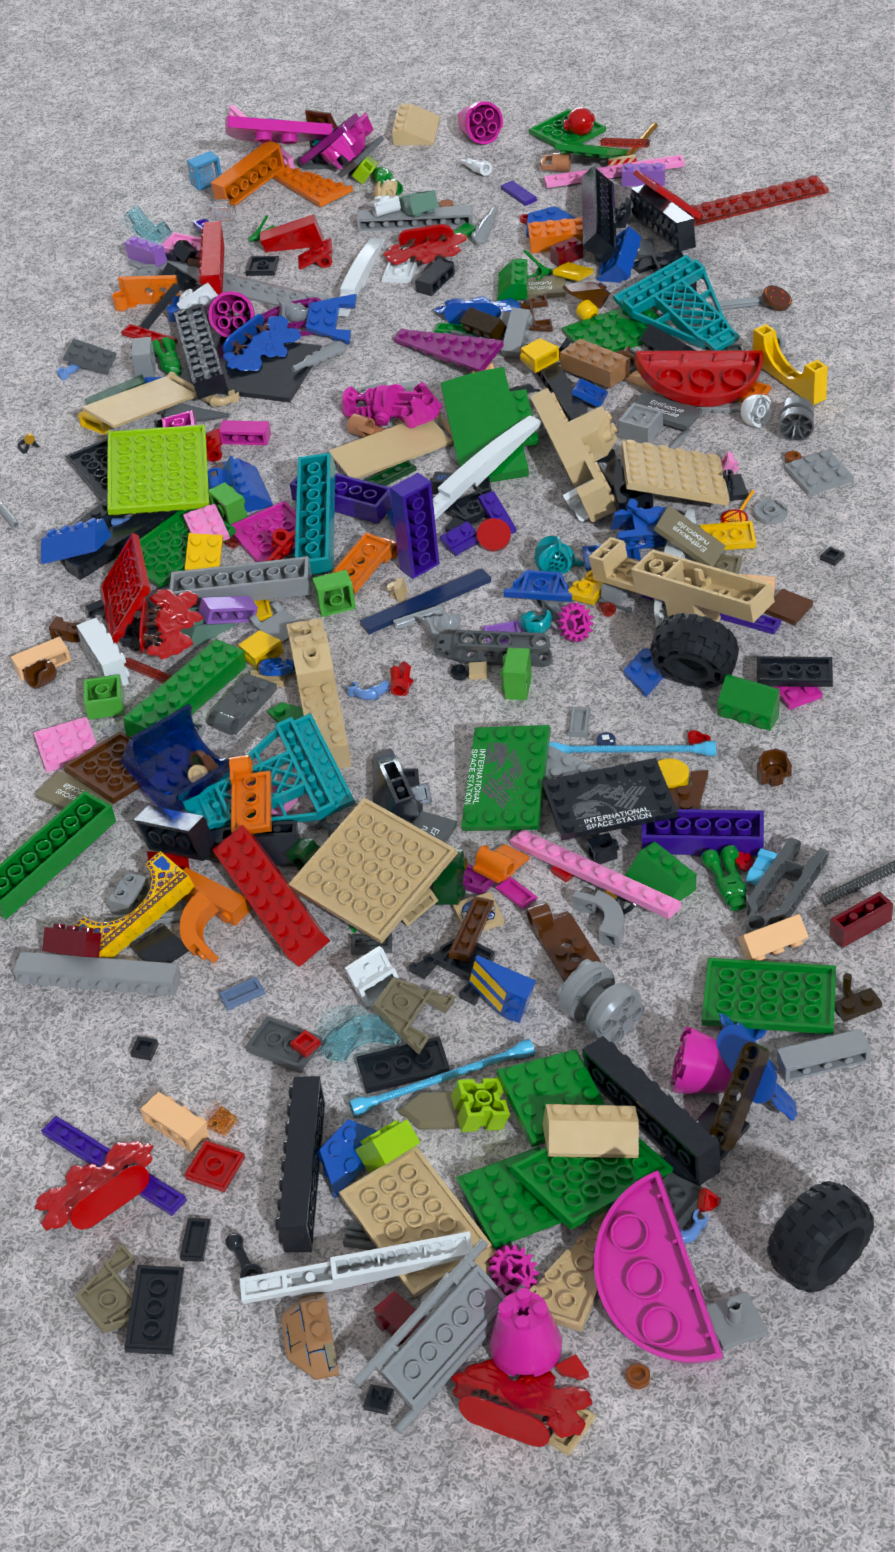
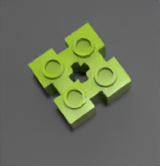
M484 1078L481 1083L476 1084L474 1079L457 1080L451 1098L454 1109L460 1111L457 1119L461 1132H475L479 1130L480 1126H484L486 1131L504 1129L510 1113L506 1100H500L503 1089L498 1078Z

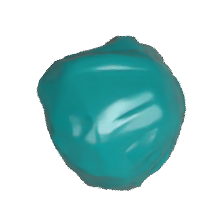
M545 609V615H535L532 611H527L525 615L522 613L520 616L521 629L526 633L545 634L549 630L553 619L551 611Z

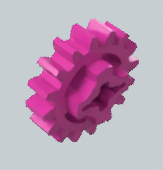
M578 602L566 604L565 607L561 608L562 612L557 614L560 619L556 620L557 623H560L557 629L562 630L561 636L566 635L565 640H571V642L584 641V638L589 637L588 633L593 631L590 628L591 625H594L593 622H590L593 616L588 615L590 609L584 610V604L579 605Z
M506 1245L501 1250L499 1249L494 1252V1256L489 1259L492 1265L487 1268V1271L492 1273L491 1280L495 1281L497 1287L501 1288L504 1294L507 1292L508 1295L512 1294L520 1284L530 1289L531 1286L537 1283L533 1278L539 1274L538 1271L533 1270L537 1262L530 1261L533 1255L529 1254L526 1256L524 1254V1247L517 1251V1245H513L510 1249Z

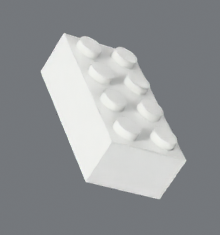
M97 618L76 625L83 652L99 677L120 674L123 686L129 684L127 677L130 675L128 669L124 666L126 659L123 653L120 654L117 644H113L110 633H107L104 624H100Z

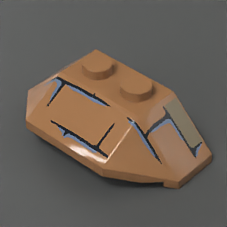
M326 1293L300 1297L281 1315L287 1360L315 1380L338 1376L340 1374Z

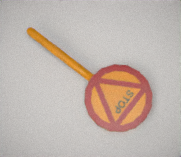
M751 490L740 509L724 512L721 516V523L748 521V515L743 509L752 497L754 490Z

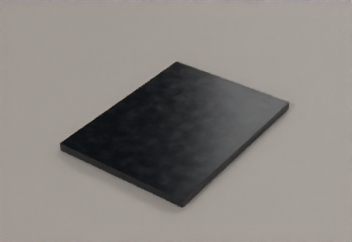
M212 333L228 387L227 391L217 394L228 395L230 390H235V394L239 392L240 397L290 403L312 366H306L296 372H293L291 367L304 361L307 355H312L313 352L319 351L322 345L297 342L284 343L287 349L286 357H279L278 355L267 357L264 354L260 356L262 360L260 370L240 371L237 368L227 367V361L223 359L224 353L222 349L227 337L221 336L218 333ZM248 339L242 345L249 344L251 342V339ZM239 348V354L242 355L243 349ZM187 365L179 377L193 384Z

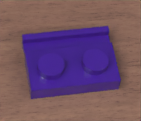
M468 521L440 536V541L450 552H453L454 556L479 543L477 531Z

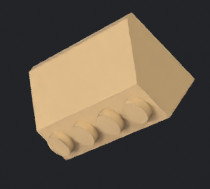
M546 1104L542 1126L548 1157L638 1158L639 1121L635 1106Z

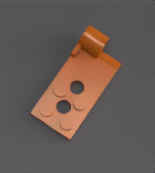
M177 276L118 277L120 291L112 294L114 309L116 311H124L128 308H136L137 304H157L166 294L160 288H165L168 291L174 283L178 284ZM146 288H150L153 292H147Z
M365 532L331 573L347 570L348 574H353L349 577L352 581L353 593L356 594L382 562L387 563L391 558L395 559L398 556L397 542Z

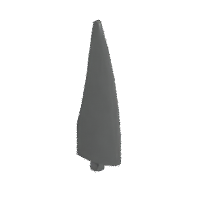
M183 403L159 411V414H165V417L193 410L196 422L229 417V413L203 409Z

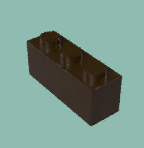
M471 307L468 308L459 320L465 332H471L477 337L481 336L486 339L499 340L507 328L500 318Z

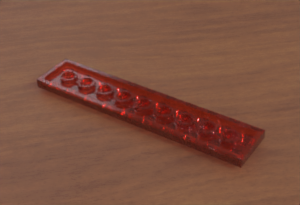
M811 175L807 178L783 182L782 184L691 205L702 214L699 219L683 209V211L694 218V226L827 194L829 193V188L817 175Z

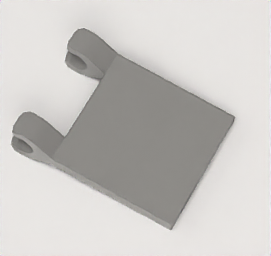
M275 601L271 603L273 607L271 611L275 615L263 622L256 615H252L249 617V620H251L249 624L258 631L260 630L280 639L283 644L289 640L287 624L298 621Z

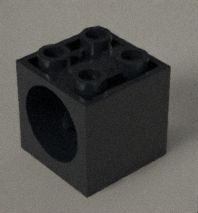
M625 481L613 482L614 498L617 502L614 506L617 511L622 509L627 511L626 506L631 498L638 502L637 508L650 509L653 507L652 493L626 489Z

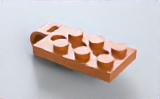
M250 755L230 757V781L232 783L231 833L242 825L253 834L272 831L271 772L253 773ZM251 781H256L252 786L247 785ZM250 797H256L254 801L247 802ZM250 813H256L254 817L247 818Z

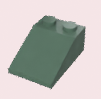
M435 190L419 191L399 197L401 209L407 215H413V217L421 216L422 212L425 211L426 213L434 212L435 208H439Z
M199 607L189 608L188 610L198 612ZM202 619L199 622H194L192 627L182 629L181 633L189 636L193 641L191 646L208 642L235 626L236 623L206 624Z

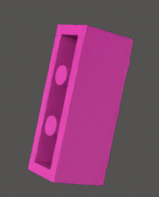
M222 420L219 428L222 444L268 445L271 436L269 421Z

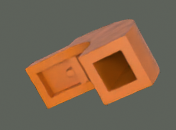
M199 890L190 899L182 912L179 927L180 936L185 947L194 956L199 955L204 961L208 958L214 964L219 957L205 943L203 933L207 922L219 909Z

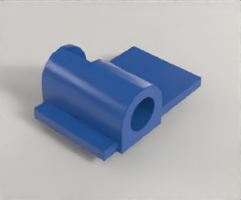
M233 456L229 457L223 469L211 468L207 471L209 490L224 482L230 486L235 477ZM216 471L217 476H210V473Z

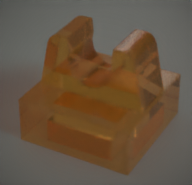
M220 1106L207 1122V1128L226 1136L237 1123V1116Z

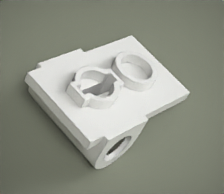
M382 195L375 197L373 201L366 202L367 205H371L375 217L401 209L398 196Z
M206 283L194 292L192 289L186 290L180 296L177 305L180 309H187L195 304H203L205 312L208 314L209 307L218 294L209 283Z

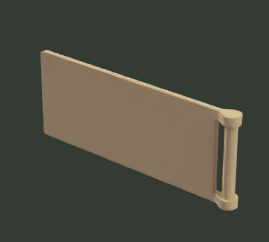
M169 372L167 376L83 406V411L116 428L196 398L197 394L193 384L178 377L176 373Z
M440 411L436 419L452 436L450 425L441 415ZM432 420L415 428H408L405 423L331 449L329 452H331L333 460L346 476L360 479L454 443L453 438L449 439L435 421Z

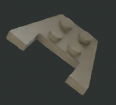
M392 978L372 1009L416 1053L420 1054L428 1042L429 1036L411 1025L426 1003L446 1014L456 996L451 994L444 996L438 994L437 990L430 989V991L418 988L417 984Z
M123 1243L118 1246L117 1252L106 1260L104 1267L97 1275L94 1274L76 1295L79 1305L102 1333L126 1327L129 1322L133 1293L117 1274L135 1263V1260Z

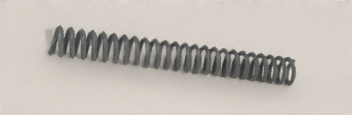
M895 860L880 866L876 870L874 869L869 873L863 874L859 878L857 877L852 881L846 882V884L840 885L832 889V891L829 890L825 894L823 893L821 895L822 903L826 906L827 903L830 904V901H837V898L840 899L844 895L847 896L851 892L854 893V891L861 889V887L864 888L868 884L875 883L878 879L881 880L885 876L892 875V873H895Z

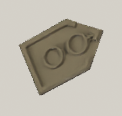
M452 1091L420 1092L398 1110L399 1114L409 1119L419 1130L460 1129L457 1119L460 1111L454 1109L451 1098Z

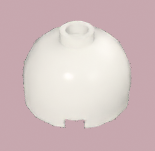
M755 394L748 396L741 405V418L747 425L761 428L760 425L762 423L767 424L772 415V409H770L769 404L772 403L768 396Z

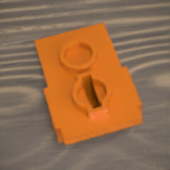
M503 844L494 852L489 850L487 845H483L476 854L473 871L496 883H500L512 876L519 867L529 861L530 856L506 844Z

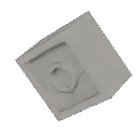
M151 337L133 338V342L130 343L132 354H129V359H132L135 371L133 377L141 374L143 377H155L156 358Z
M633 403L618 420L619 437L640 443H650L663 428V411Z

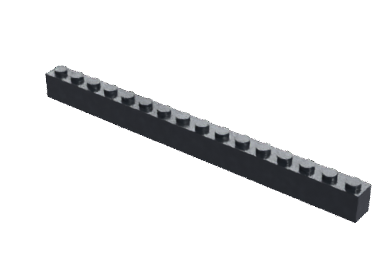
M555 362L537 372L545 388H548L550 393L554 392L568 422L588 413L587 406L583 404L582 399L571 394L574 387L570 378H567L565 370H562L560 362ZM611 449L607 456L596 462L611 489V494L614 496L613 482L625 481V474L620 459L616 457L614 449Z

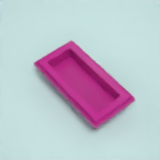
M511 876L495 887L523 910L538 899L536 895Z

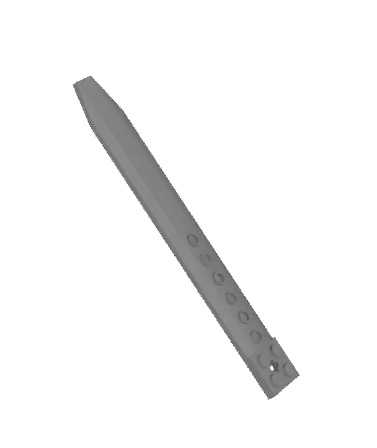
M133 259L128 261V265L138 270L141 269V266L146 265ZM169 259L159 266L161 271H163L166 264L170 263L195 278L197 282L194 286L201 287L198 277L200 266ZM224 272L223 293L228 291L239 292L249 300L276 307L279 306L276 297H279L284 302L317 297L321 301L333 298L312 291L303 292Z

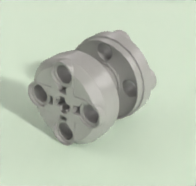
M585 959L579 964L578 968L570 974L556 993L557 998L560 999V1008L566 1015L576 1021L586 1020V1028L595 1039L604 1036L615 1045L632 1029L645 1011L639 992L625 983L615 984V976L609 968L601 962H592L589 959Z

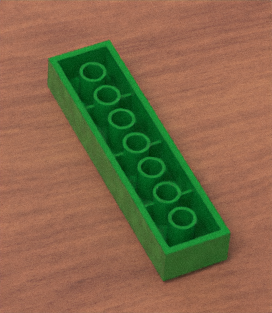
M215 639L123 717L126 735L155 748L246 668L245 651Z
M83 791L0 864V916L7 920L116 823L112 806Z

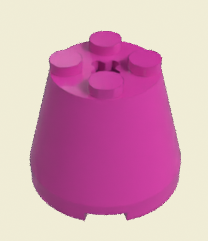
M480 101L463 108L458 113V125L461 131L472 141L479 144H489L498 138L497 136L501 128H503V116L500 109L493 103Z
M235 291L219 294L209 307L211 326L221 336L227 338L255 316L251 301L245 295Z
M685 1027L680 1037L682 1045H679L673 1064L671 1085H674V1087H672L671 1092L678 1094L725 1093L732 1073L721 1057L717 1048V1040L695 1028Z
M520 1288L517 1292L503 1299L499 1304L490 1336L491 1358L501 1371L514 1377L516 1374H533L534 1377L550 1371L558 1363L562 1351V1336L545 1300L541 1296L527 1288Z

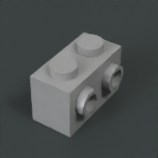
M126 872L123 878L118 881L113 893L108 897L111 913L122 915L133 912L149 893L148 878Z

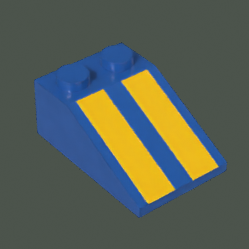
M477 955L469 983L499 1015L504 1016L510 1021L520 1023L529 1004L536 980Z

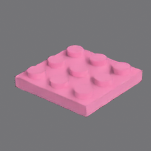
M87 716L33 732L46 772L63 768L64 764L97 745Z

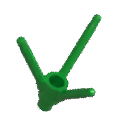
M268 215L265 216L256 232L248 237L250 242L260 240V232H262L261 229ZM272 225V226L266 228L265 230L274 228L275 225Z
M523 250L538 265L536 273L528 275V278L538 276L536 280L539 281L543 276L552 274L551 268L544 267L528 251Z

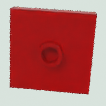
M205 1140L185 1172L184 1177L186 1180L225 1193L243 1163L245 1154Z

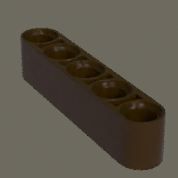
M748 1042L743 1045L709 1132L710 1135H714L718 1139L719 1143L724 1135V1141L719 1146V1149L723 1151H730L735 1147L769 1060L767 1048L754 1042ZM757 1050V1055L753 1059V1053ZM749 1071V1076L745 1080V1074ZM741 1092V1097L737 1101V1095ZM730 1114L733 1116L731 1122L728 1121Z

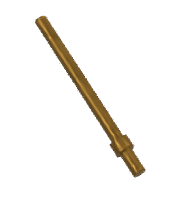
M653 123L624 156L634 155L658 127V124Z

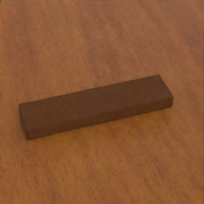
M474 896L449 951V958L469 962L493 909L494 900Z

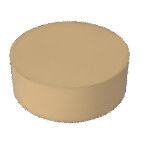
M194 765L188 771V778L194 784H202L208 779V770L203 765Z

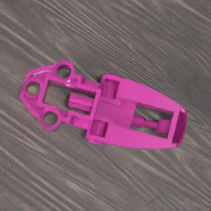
M364 112L351 128L333 141L320 154L329 165L332 164L340 170L342 166L336 160L340 155L351 161L362 153L365 147V137L374 130L368 114Z
M422 381L414 387V392L405 391L399 384H381L378 387L368 388L365 393L359 394L350 386L343 393L341 410L347 418L356 413L372 418L375 421V425L386 426L392 417L399 418L408 428H415L418 425L436 419L442 405ZM359 401H365L368 404L367 406L356 408Z

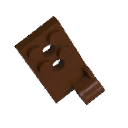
M546 901L526 908V915L533 932L564 983L585 959H589L592 962H601L572 914L568 911L553 916ZM564 943L571 944V946L568 948H565L561 945ZM573 957L580 958L578 962L571 961L570 959Z

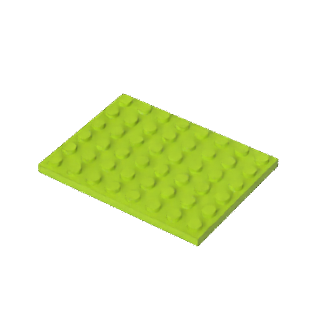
M205 425L108 431V515L200 509L209 505Z

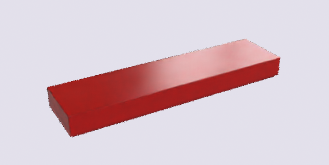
M133 324L128 325L121 331L123 336L132 339L151 337L152 342L159 340L161 344L163 337H169L176 344L178 343L177 338Z

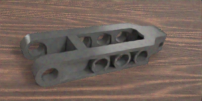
M458 630L453 634L437 635L433 648L435 654L453 659L461 664L487 661V665H503V655L507 653L508 648L530 649L532 667H547L553 661L550 639L543 633ZM467 637L473 638L470 643L463 642ZM484 638L491 639L487 644L482 643ZM502 639L509 640L507 644L500 643ZM539 640L546 642L543 646L536 644ZM469 652L476 653L474 657L470 658L467 656ZM491 652L494 654L492 658L485 657L487 653ZM541 655L548 656L546 660L542 661L539 659Z
M790 837L747 899L749 909L747 910L746 934L791 917L826 865L829 851L819 848L805 866L793 862L800 851L801 841ZM782 878L793 881L792 890L788 896L783 898V903L778 910L769 912L766 918L764 915L759 914V911Z

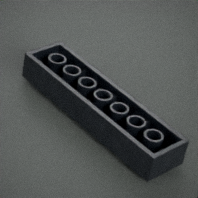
M646 184L631 188L630 198L633 202V216L679 252L696 247L694 218Z
M602 1036L582 1049L584 1066L588 1070L596 1088L615 1106H635L639 1129L700 1186L721 1172L720 1143L714 1135H710L699 1121H695L684 1107L676 1104L670 1094L663 1092L656 1081H651L643 1069L637 1068L626 1054L623 1055L613 1042H609Z
M320 1076L294 1077L293 1086H289L291 1104L287 1105V1116L290 1118L289 1122L285 1123V1133L288 1138L283 1142V1151L286 1154V1158L282 1159L281 1170L284 1173V1177L280 1178L279 1181L282 1197H278L277 1200L280 1216L276 1217L275 1220L276 1231H279V1244H283L285 1253L312 1252L320 1170L317 1150L322 1146L325 1098Z

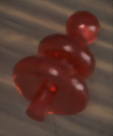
M599 603V607L606 617H611L615 614L616 605L614 603Z

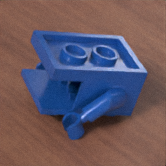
M631 498L626 506L627 511L622 509L614 512L610 530H623L617 532L615 539L625 542L626 551L632 550L635 547L647 549L666 546L668 540L653 530L666 507L637 508L638 502Z

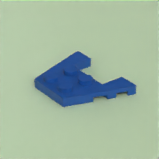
M357 294L310 303L306 331L323 337L326 335L332 337V340H341L345 344H350L351 330L336 329L339 309H355Z

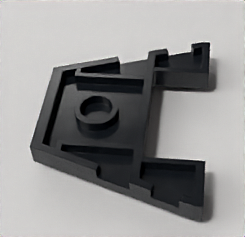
M487 476L476 487L479 492L457 499L444 512L453 518L456 517L466 522L468 521V523L488 517L478 501V497L492 492L489 477Z
M454 938L442 945L440 950L434 954L429 953L423 956V960L417 964L415 962L408 966L409 972L425 979L436 966H440L469 981L477 955L493 962L495 951L477 942L469 962L449 958V951L455 940ZM468 982L459 992V998L474 1006L477 1004L480 994Z

